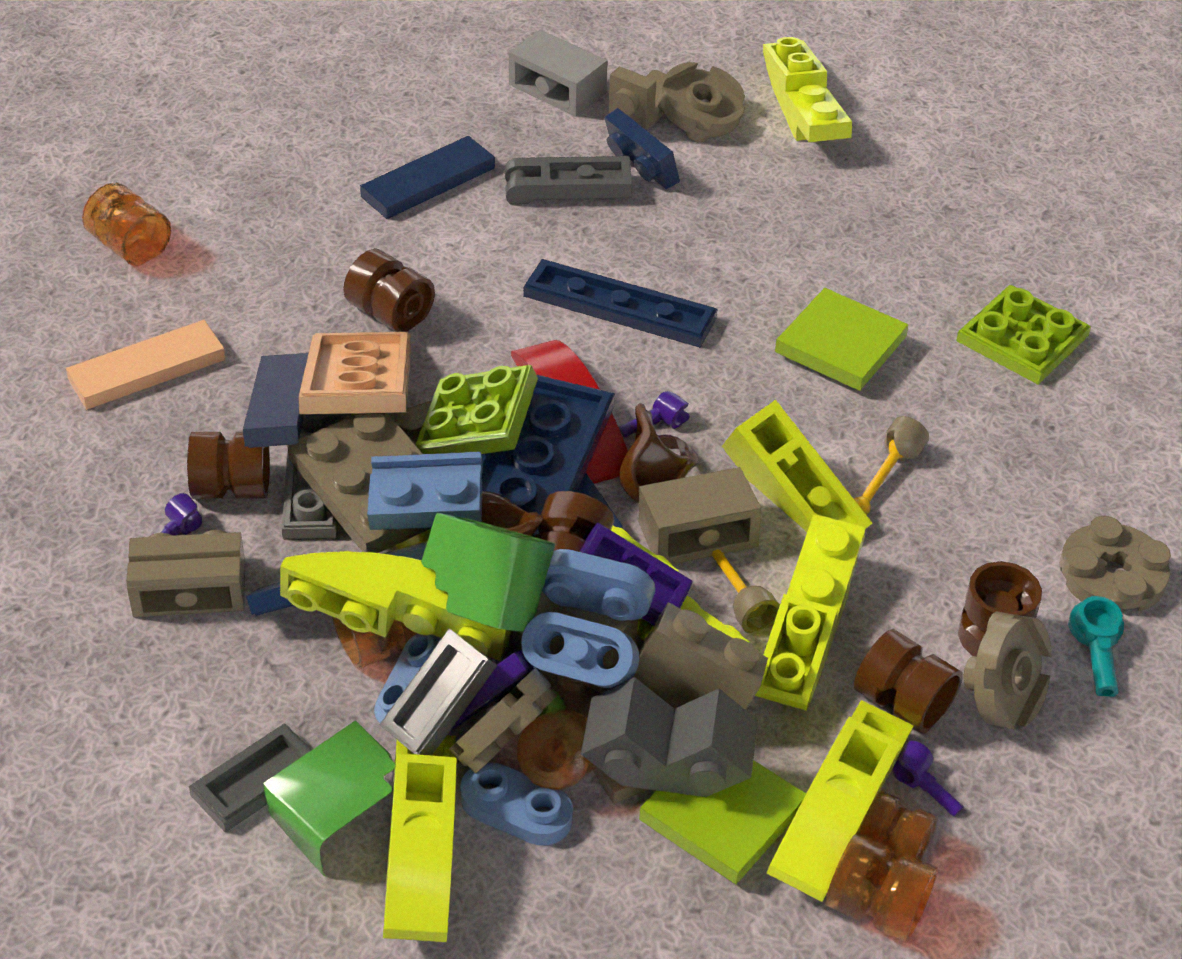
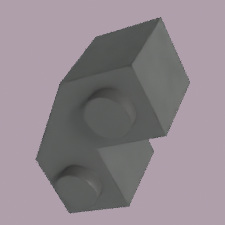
M634 677L591 698L581 755L622 786L707 797L751 778L758 720L721 689L714 690L674 709Z

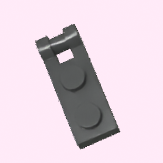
M629 156L513 158L505 164V179L507 182L505 191L509 204H529L531 200L632 198V176Z

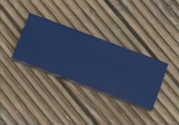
M466 136L360 185L361 198L384 218L389 219L495 169V156L470 136Z

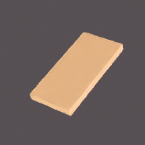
M315 333L312 337L299 393V414L406 412L411 358V333Z

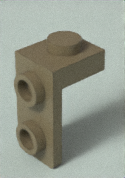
M619 66L610 74L609 113L619 108L645 130H648L664 115L657 107V100L667 74L658 70H652L647 76H643Z

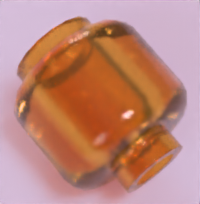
M556 709L535 718L523 729L517 743V759L522 772L533 784L542 788L563 790L581 782L594 770L595 765L581 755L587 718L573 710Z

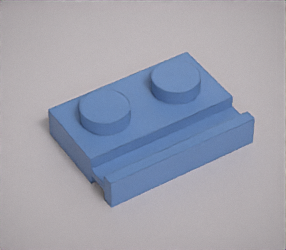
M481 452L372 457V474H370L367 511L370 530L432 527L437 513L481 522L483 473Z

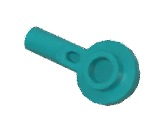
M1091 596L1075 605L1069 615L1068 626L1071 634L1077 641L1089 647L1096 695L1115 697L1119 693L1112 646L1118 643L1124 633L1123 615L1119 606L1112 600L1102 596Z

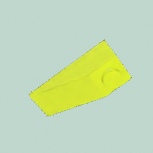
M774 400L736 427L722 445V448L735 465L741 468L746 479L806 532L808 531L813 513L863 526L866 529L873 524L777 400Z

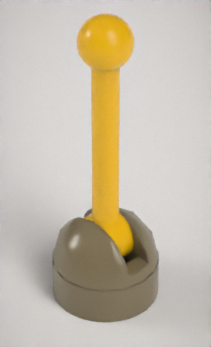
M900 416L894 419L886 431L884 446L889 456L862 496L854 498L866 515L871 510L870 501L898 460L914 459L921 454L927 445L929 433L919 421L911 417Z
M719 549L714 550L712 557L738 592L734 599L733 610L735 618L746 633H752L773 626L780 606L773 594L762 586L747 587L723 552ZM761 616V627H756L748 619Z

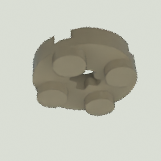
M682 63L670 69L665 77L657 100L659 110L675 125L685 130L686 135L696 142H705L710 137L723 136L736 129L745 110L743 106L745 94L738 81L726 71L712 66L709 72L703 69H696L698 63ZM707 99V100H709L710 102L707 103V102H703V101H700V100Z
M1099 516L1095 517L1089 526L1076 530L1068 537L1064 544L1059 564L1060 571L1062 570L1067 580L1066 586L1081 602L1091 596H1102L1115 602L1121 610L1139 607L1138 611H1142L1154 606L1162 598L1170 578L1169 560L1171 553L1166 544L1152 539L1142 531L1123 525L1113 517ZM1107 562L1119 563L1123 565V569L1126 571L1118 569L1115 573L1106 570Z
M1002 612L993 613L988 621L987 631L981 641L977 656L970 657L966 662L963 674L964 685L966 689L974 691L977 710L986 724L1007 729H1015L1014 725L1025 727L1035 719L1045 701L1050 675L1040 673L1042 656L1052 657L1051 642L1046 627L1038 618Z
M535 668L449 750L464 766L468 765L476 774L515 735L517 736L557 697L550 688L552 684Z

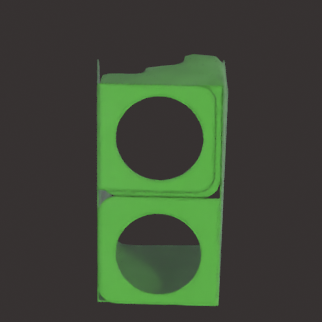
M437 513L421 563L424 567L435 570L436 589L448 593L447 612L498 629L524 632L528 623L535 618L555 543L476 520Z
M355 720L263 783L270 816L318 871L325 876L320 856V848L323 842L392 792V786L384 780V776L395 769V763L392 760L391 754Z

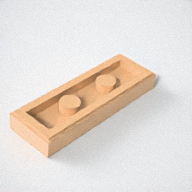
M201 320L67 367L66 372L70 384L86 410L219 363L226 360L224 347L206 321Z

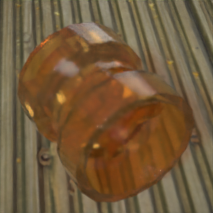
M881 790L866 814L858 835L857 844L873 853L880 850L888 852L894 856L896 864L914 871L929 846L937 825L938 816L922 808L912 811L902 806L899 797Z

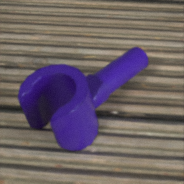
M662 392L655 400L652 410H649L652 413L653 425L662 420L671 428L676 429L689 420L690 415L683 410L688 407L689 403L673 392ZM636 419L619 426L620 432L624 437L637 432Z
M177 494L168 501L165 507V515L171 521L164 526L160 533H167L172 536H177L180 533L187 535L201 527L202 516L197 511V504L188 494Z
M909 741L893 766L894 777L912 788L919 786L924 792L927 791L954 817L964 806L945 790L933 775L927 772L934 760L931 751L922 743Z

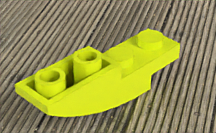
M783 37L778 39L776 43L763 44V55L770 82L795 140L817 142L852 138V120L827 89V70L804 40L795 37Z
M813 513L787 594H783L763 654L768 657L761 686L755 696L807 711L820 680L848 599L850 583L864 542L866 527Z
M340 551L285 557L280 566V596L287 598L290 603L304 611L313 612L317 610L340 619L344 625L357 632L366 633L370 631L386 637L394 620L403 622L411 631L421 635L433 634L443 638L448 629L463 637L484 655L501 661L510 640L511 630L487 626L447 612L448 593L436 589L435 570L424 567L421 560L382 553Z
M863 700L860 701L852 717L849 716L816 774L769 865L767 874L823 902L860 833L873 803L904 748L914 725Z
M447 735L432 756L414 754L396 739L383 938L447 942L457 757L449 749L456 743V736Z

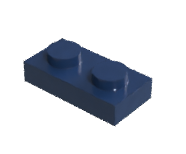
M616 108L604 117L609 137L606 139L607 144L615 156H629L644 180L650 182L654 179L665 189L680 182L674 154L671 149L619 108Z

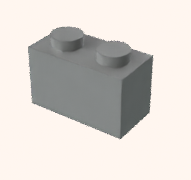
M540 29L509 51V85L576 117L607 93L608 60Z

